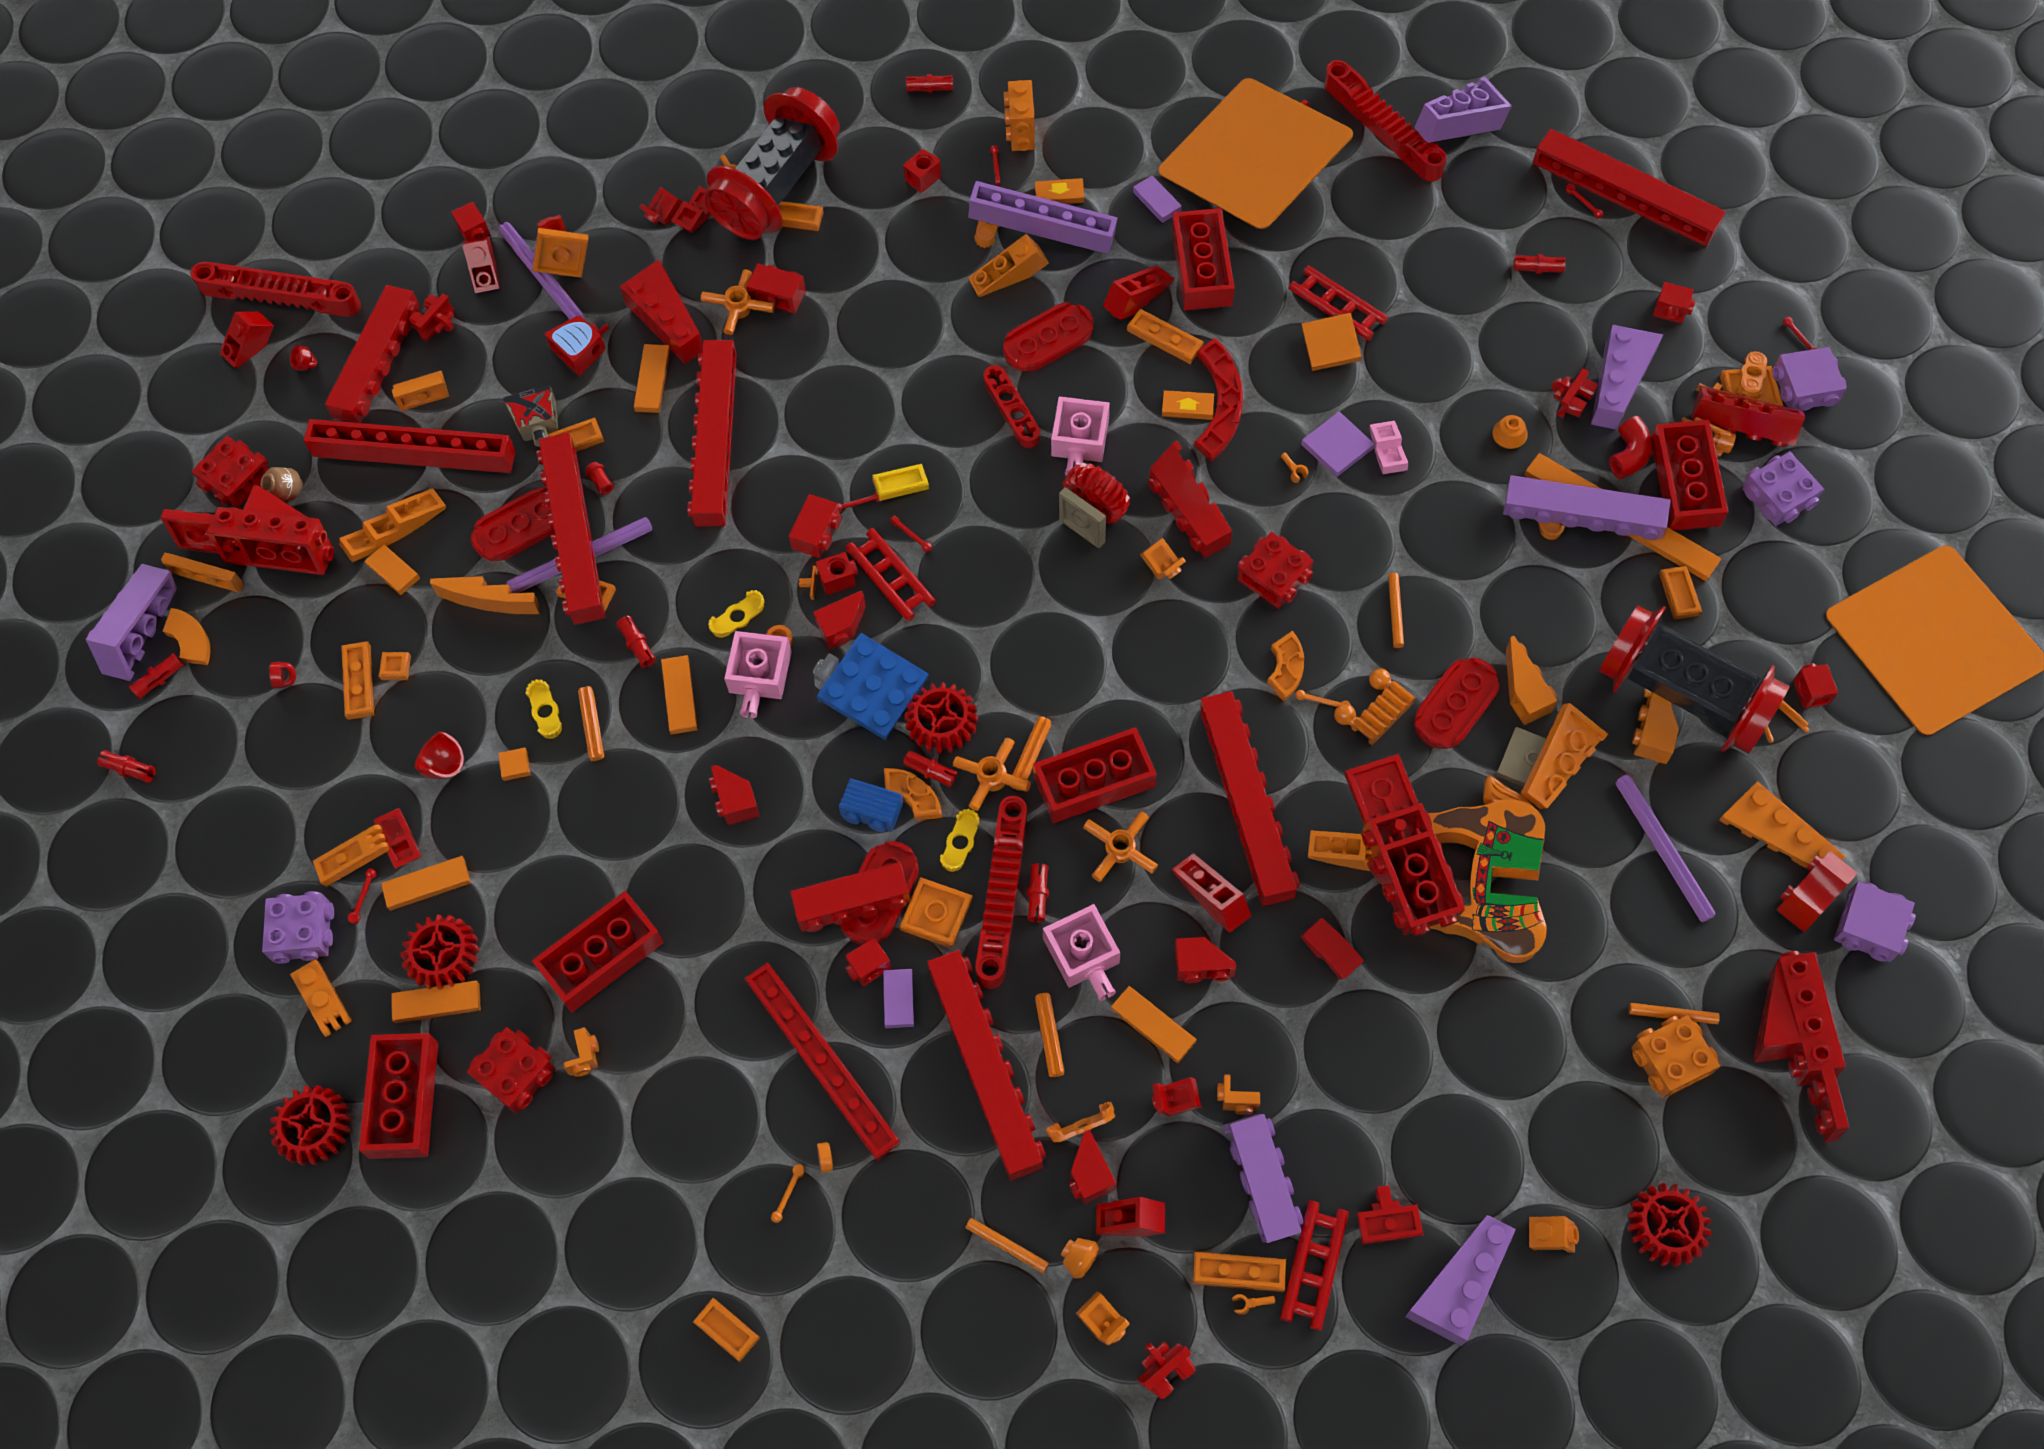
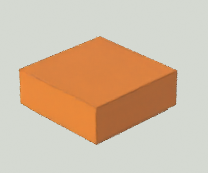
M382 652L379 671L380 679L408 680L411 660L409 652Z
M526 748L498 753L503 781L531 775Z

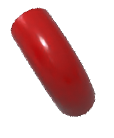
M1639 416L1629 418L1618 429V433L1625 441L1627 447L1622 452L1612 455L1609 458V465L1613 475L1619 480L1641 470L1652 455L1653 438L1648 427Z

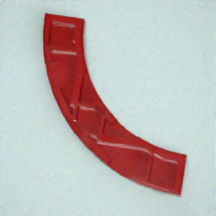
M1216 337L1197 351V357L1207 367L1214 380L1217 391V408L1215 416L1207 429L1194 441V447L1211 462L1223 452L1233 438L1239 425L1243 405V386L1240 374L1233 363L1230 353Z

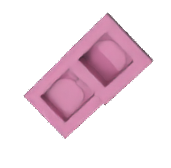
M1395 421L1370 425L1371 438L1375 444L1374 450L1382 474L1408 470V461L1401 446L1402 437Z

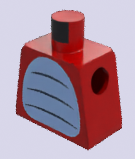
M576 316L546 332L545 337L550 349L580 376L605 351L601 335L608 331L609 327L601 317L589 324L581 316Z

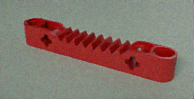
M1341 60L1331 61L1326 68L1324 81L1326 91L1421 178L1430 182L1439 180L1443 175L1447 159L1444 150L1435 142L1427 143L1418 134L1416 129H1412L1410 122L1406 124L1405 117L1399 118L1398 111L1393 112L1391 105L1386 106L1385 99L1380 101L1379 94L1374 95L1373 89H1369L1365 79L1349 64Z
M213 262L197 263L190 272L196 286L206 296L224 299H237L240 297L242 300L247 297L251 301H254V298H256L259 302L266 300L269 304H272L275 301L278 305L284 302L289 307L291 304H294L297 308H300V305H302L306 309L310 307L320 313L345 317L353 316L361 309L360 299L353 286L347 282Z
M1008 796L1002 800L997 818L987 899L985 901L984 919L976 959L977 980L986 989L1000 987L1004 982L1027 826V806L1025 801L1018 796ZM1012 810L1018 811L1020 813L1016 817H1010L1007 815V813ZM988 967H994L998 970L993 976H987L983 973Z

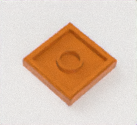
M538 228L532 271L582 278L588 235Z
M1351 313L1301 323L1312 371L1361 361L1362 356Z
M1766 366L1767 376L1762 382L1760 395L1757 397V400L1783 406L1777 382L1773 378L1772 366ZM1741 369L1721 371L1719 376L1724 391L1737 394L1738 391L1736 389L1740 385L1742 377ZM1755 369L1747 370V373L1752 377L1761 376L1759 371Z
M920 877L911 902L900 924V930L953 949L973 900V895Z

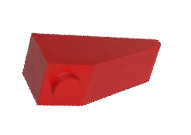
M1158 265L1116 280L1111 285L1103 307L1120 320L1135 315L1170 286L1174 278Z
M1194 853L1172 868L1175 876L1208 914L1229 933L1251 917L1244 894Z

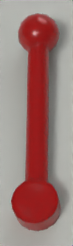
M993 145L990 147V152L993 154L996 186H1001L997 156L999 148Z
M1574 184L1566 185V193L1573 194L1594 213L1595 218H1602L1603 211L1596 209L1575 190L1576 186Z
M1791 317L1783 319V325L1789 326L1808 350L1818 349L1816 347L1813 348L1795 327Z
M875 492L873 496L844 504L838 503L839 512L842 509L874 500L882 502L883 500L879 501L877 492Z
M896 516L890 518V522L894 526H898L920 544L923 551L929 552L932 545L929 542H924L903 525Z
M368 869L365 872L366 880L355 909L348 915V921L352 924H357L360 921L359 912L371 880L376 877L374 869Z

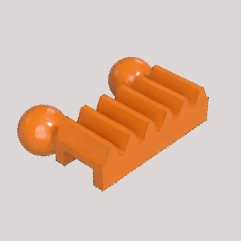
M1381 668L1371 672L1369 682L1373 688L1377 690L1384 689L1381 696L1379 695L1374 703L1372 702L1367 710L1363 711L1360 717H1356L1355 709L1349 704L1339 705L1334 712L1335 720L1339 724L1350 725L1355 732L1359 730L1369 739L1368 743L1372 746L1409 709L1416 698L1397 682L1391 681L1389 672Z

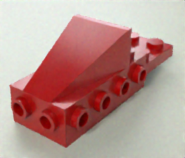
M253 485L243 510L235 507H218L215 515H211L209 513L164 509L160 517L178 549L219 553L224 563L324 575L329 561H332L334 557V547L331 545L319 519L308 518L257 485Z
M1399 754L1346 770L1344 776L1364 824L1363 832H1361L1362 840L1365 847L1370 848L1372 852V857L1366 864L1382 885L1385 899L1392 903L1395 911L1393 912V919L1397 928H1401L1404 935L1413 932L1414 936H1419L1431 931V926L1440 924L1441 928L1458 922L1457 918L1465 911L1463 897L1457 891L1453 881L1452 870L1443 856L1442 845L1432 829L1431 818L1428 812L1425 811L1423 804L1418 803Z
M1790 951L1783 953L1779 957L1769 974L1770 980L1753 1058L1754 1062L1791 1059L1788 1061L1790 1076L1796 1078L1797 1086L1810 1085L1807 1093L1810 1104L1815 1105L1816 1108L1815 1126L1818 1134L1823 1135L1824 1143L1835 1142L1849 1128L1836 1079L1846 1065L1816 953L1800 954L1799 951Z

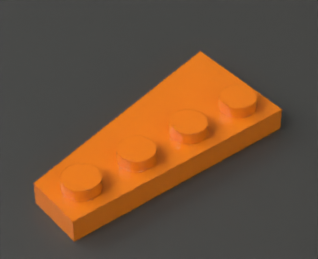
M1563 704L1522 789L1521 795L1540 810L1548 808L1565 788L1567 780L1579 771L1581 763L1585 758L1593 754L1596 750L1595 746L1600 741H1603L1608 733L1572 704Z
M1758 781L1719 819L1720 822L1726 825L1731 824L1739 828L1742 834L1750 838L1755 837L1768 844L1767 847L1773 851H1781L1790 856L1792 861L1804 868H1807L1817 855L1823 859L1829 851L1842 861L1846 858L1843 853Z

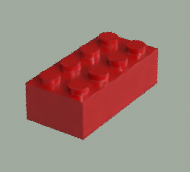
M1222 209L1174 212L1172 215V238L1183 310L1233 306L1235 287Z
M1699 420L1657 424L1652 434V450L1661 496L1663 499H1670L1667 527L1673 531L1720 527L1728 514V508L1710 421Z
M1136 727L1033 763V776L1053 824L1156 787L1157 773Z
M624 891L534 958L532 962L570 1012L573 1013L661 946L664 941L657 929L628 893Z
M429 1033L371 1035L359 1151L369 1159L428 1157L438 1042Z

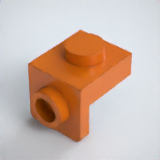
M1163 538L1156 541L1140 554L1158 580L1166 576L1171 579L1182 570L1179 566L1186 562L1183 557L1179 559L1176 557Z
M584 1027L574 1030L580 1058L563 1063L564 1069L570 1076H585L592 1069L598 1068L595 1052H599L595 1035H590Z
M1224 1074L1223 1083L1217 1084V1101H1223V1110L1235 1111L1238 1115H1251L1253 1111H1258L1260 1092L1230 1091V1075Z
M1565 1216L1529 1217V1247L1531 1249H1563L1568 1253H1575V1244L1579 1241V1232L1573 1221Z
M1096 1292L1075 1313L1095 1337L1106 1345L1119 1341L1130 1324L1117 1313L1099 1292Z

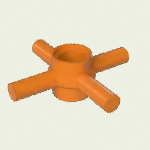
M746 269L742 271L738 286L730 287L725 295L702 292L701 294L702 302L725 305L729 311L724 328V333L727 335H733L737 320L746 317L751 309L773 313L775 309V303L752 300L747 293V284L752 276V272Z
M1005 738L995 757H985L979 763L958 756L955 757L953 766L977 774L978 781L980 782L969 803L971 809L978 811L988 791H998L1004 785L1026 792L1030 789V781L1007 774L1006 768L1003 765L1015 743L1012 739Z
M1140 811L1126 830H1116L1112 833L1090 819L1087 820L1083 829L1106 843L1107 856L1092 874L1095 880L1101 882L1115 862L1124 863L1129 859L1151 874L1155 872L1158 864L1135 850L1136 844L1133 839L1149 819L1146 813ZM1124 843L1127 845V848L1118 850L1114 845Z

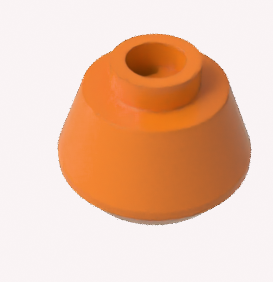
M1508 415L1494 425L1492 432L1494 440L1500 446L1508 449L1522 446L1528 437L1525 422L1515 415Z
M1078 1238L1074 1242L1070 1239L1061 1253V1256L1065 1258L1063 1265L1074 1279L1083 1278L1093 1264L1100 1250L1097 1242Z

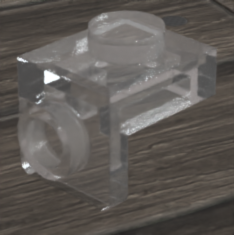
M829 653L825 660L820 659L816 664L813 673H815V686L822 689L837 668V657Z

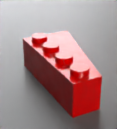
M659 259L620 286L625 304L665 345H669L670 350L684 364L695 358L698 352L703 350L700 333Z

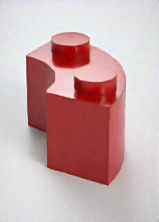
M1831 851L1823 859L1817 855L1806 868L1810 873L1796 889L1790 885L1780 896V899L1784 902L1778 907L1777 911L1803 932L1814 923L1858 874Z

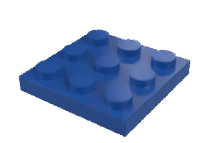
M860 633L818 693L817 699L883 740H886L907 710L908 702L913 701V694L919 692L928 679L929 674Z

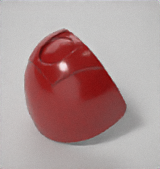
M438 732L420 750L416 759L415 769L430 779H445L455 776L463 766V751L459 743L452 736L445 732Z

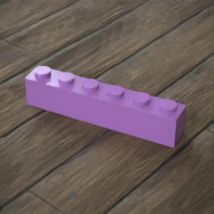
M978 181L975 182L969 200L968 218L1106 254L1110 252L1115 235L1117 217Z
M1511 475L1507 486L1503 515H1509L1514 519H1535L1540 523H1561L1566 527H1587L1592 531L1598 532L1603 530L1612 531L1622 536L1632 534L1642 536L1648 540L1662 539L1667 529L1670 499Z

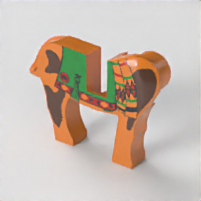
M1488 776L1484 780L1483 802L1485 805L1457 807L1440 813H1428L1432 821V829L1440 843H1459L1476 850L1471 871V905H1464L1465 911L1457 918L1458 922L1441 928L1440 924L1430 928L1446 934L1464 936L1482 946L1483 942L1494 949L1501 959L1510 963H1522L1531 959L1541 949L1546 939L1547 929L1538 898L1490 893L1491 877L1538 880L1544 845L1545 823L1538 810L1525 797L1504 786L1493 776Z

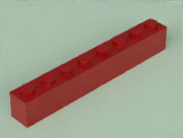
M1553 129L1548 131L1537 147L1532 163L1706 247L1719 229L1726 211L1715 205H1711L1694 195H1690Z
M703 340V350L698 352L701 371L697 372V385L700 387V392L695 394L698 414H694V428L697 429V435L692 437L695 457H691V472H694V478L689 480L690 495L692 494V501H688L687 504L688 516L693 518L695 527L726 526L737 358L733 340Z
M309 419L303 439L313 457L511 473L516 454L509 435Z
M569 432L539 439L541 449L537 450V456L540 465L544 466V470L540 471L543 485L547 486L548 491L544 492V498L547 507H551V513H547L551 529L554 528L555 534L551 535L554 549L558 550L559 556H555V563L558 572H562V578H559L558 581L561 593L566 595V600L562 601L564 613L566 616L571 617L574 625L606 618L574 442Z
M1232 691L1201 698L1200 714L1261 905L1263 907L1294 899L1297 888L1300 887L1299 879L1296 872H1291L1289 866L1291 855L1288 847H1283L1281 837H1283L1282 827L1279 821L1275 822L1272 814L1275 812L1274 803L1271 796L1267 797L1264 789L1267 787L1265 775L1263 772L1258 771L1256 765L1259 762L1258 754L1255 747L1251 748L1248 739H1251L1248 724H1243L1241 715H1243L1241 702L1239 699L1235 700Z
M956 950L927 961L930 975L1009 1180L1012 1181L1043 1169L1042 1159L1046 1158L1041 1141L1035 1142L1031 1133L1036 1130L1030 1114L1024 1115L1021 1105L1025 1101L1020 1088H1014L1010 1078L1014 1077V1073L1009 1060L1003 1062L1000 1051H1003L1004 1048L999 1035H993L990 1029V1025L994 1023L989 1009H983L979 1001L983 999L978 982L972 983L969 974L973 973L969 958H963L960 950Z

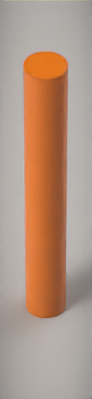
M1390 573L1388 581L1393 646L1395 648L1404 647L1399 574Z
M1638 1003L1629 1004V1014L1666 1019L1677 1016L1680 1019L1689 1015L1692 1021L1717 1025L1720 1018L1719 1013Z
M970 1218L965 1227L967 1230L1039 1272L1045 1273L1049 1265L1047 1261L975 1219Z

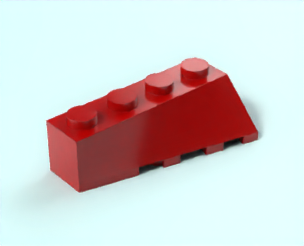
M1701 385L1691 412V418L1693 420L1696 417L1702 420H1709L1711 424L1720 426L1721 429L1733 434L1739 431L1747 433V438L1757 441L1766 438L1772 440L1771 443L1774 445L1787 447L1788 444L1795 446L1805 414L1800 410Z
M1177 440L1151 466L1148 484L1152 492L1158 493L1161 497L1165 510L1168 513L1171 512L1176 518L1175 521L1180 531H1185L1189 536L1192 548L1195 551H1199L1206 558L1231 544L1232 530L1216 503H1209V494L1203 482L1199 484L1196 482L1192 471L1194 467L1189 459L1184 461L1181 457L1180 450H1182V447Z

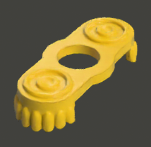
M757 590L746 592V598L738 604L729 606L725 613L718 618L712 616L708 623L710 631L716 637L723 638L738 628L745 627L764 608L765 601L761 592H757ZM736 610L743 611L745 617L740 622H733L730 619L732 612Z
M536 679L531 681V684H528L526 695L529 697L532 705V716L538 724V732L545 738L553 739L562 730V724L558 717L559 708L553 701L549 685L545 681L543 682V680ZM543 705H549L553 708L552 714L546 718L538 716V710Z
M963 809V811L956 815L957 821L954 829L947 837V847L944 854L940 855V862L948 871L955 872L960 870L968 853L973 849L974 837L980 824L978 814L974 810ZM955 837H966L968 845L964 849H956L952 845Z

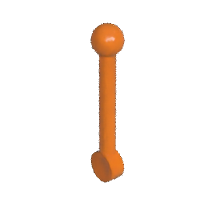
M1298 690L1295 693V697L1298 700L1307 699L1338 707L1341 704L1351 705L1348 701L1340 703L1309 695L1303 690Z
M800 1164L793 1167L794 1175L777 1210L771 1214V1220L774 1223L782 1220V1211L798 1178L802 1177L805 1173L804 1167Z

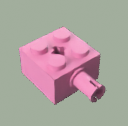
M1059 397L1051 439L1052 456L1068 458L1065 475L1076 464L1080 465L1083 463V460L1102 462L1109 423V402Z
M735 631L724 679L729 693L744 695L740 715L748 718L749 713H751L750 718L757 717L760 697L782 699L792 653L788 637Z
M1094 904L1043 928V940L1069 988L1082 981L1090 980L1100 1001L1106 1000V994L1110 998L1116 993L1104 971L1120 964V951ZM1077 944H1081L1082 947L1086 946V948L1077 947Z

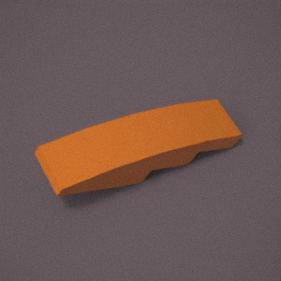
M433 488L386 506L385 514L364 521L363 529L339 538V545L353 563L373 554L383 544L389 546L402 539L445 510L446 505Z
M483 576L430 579V584L437 596L460 605L509 614H540V604L535 593H513L509 584L487 585Z
M1311 830L1308 851L1309 859L1370 871L1366 863L1372 857V852L1370 848L1365 847L1361 834Z

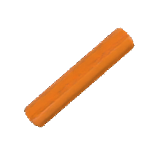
M590 686L581 687L578 690L588 756L591 761L602 760L604 758L594 691Z
M1042 716L1037 718L1012 774L1013 776L1025 780L1028 779L1033 763H1035L1051 727V720Z
M1040 993L1035 996L1048 1073L1050 1077H1059L1064 1075V1067L1051 996L1049 993Z

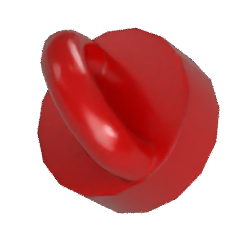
M296 345L290 354V363L294 370L306 371L308 368H315L317 366L316 357L306 346Z
M280 661L271 662L269 665L272 688H284L294 684L296 671L290 663ZM283 669L289 671L288 680H284Z

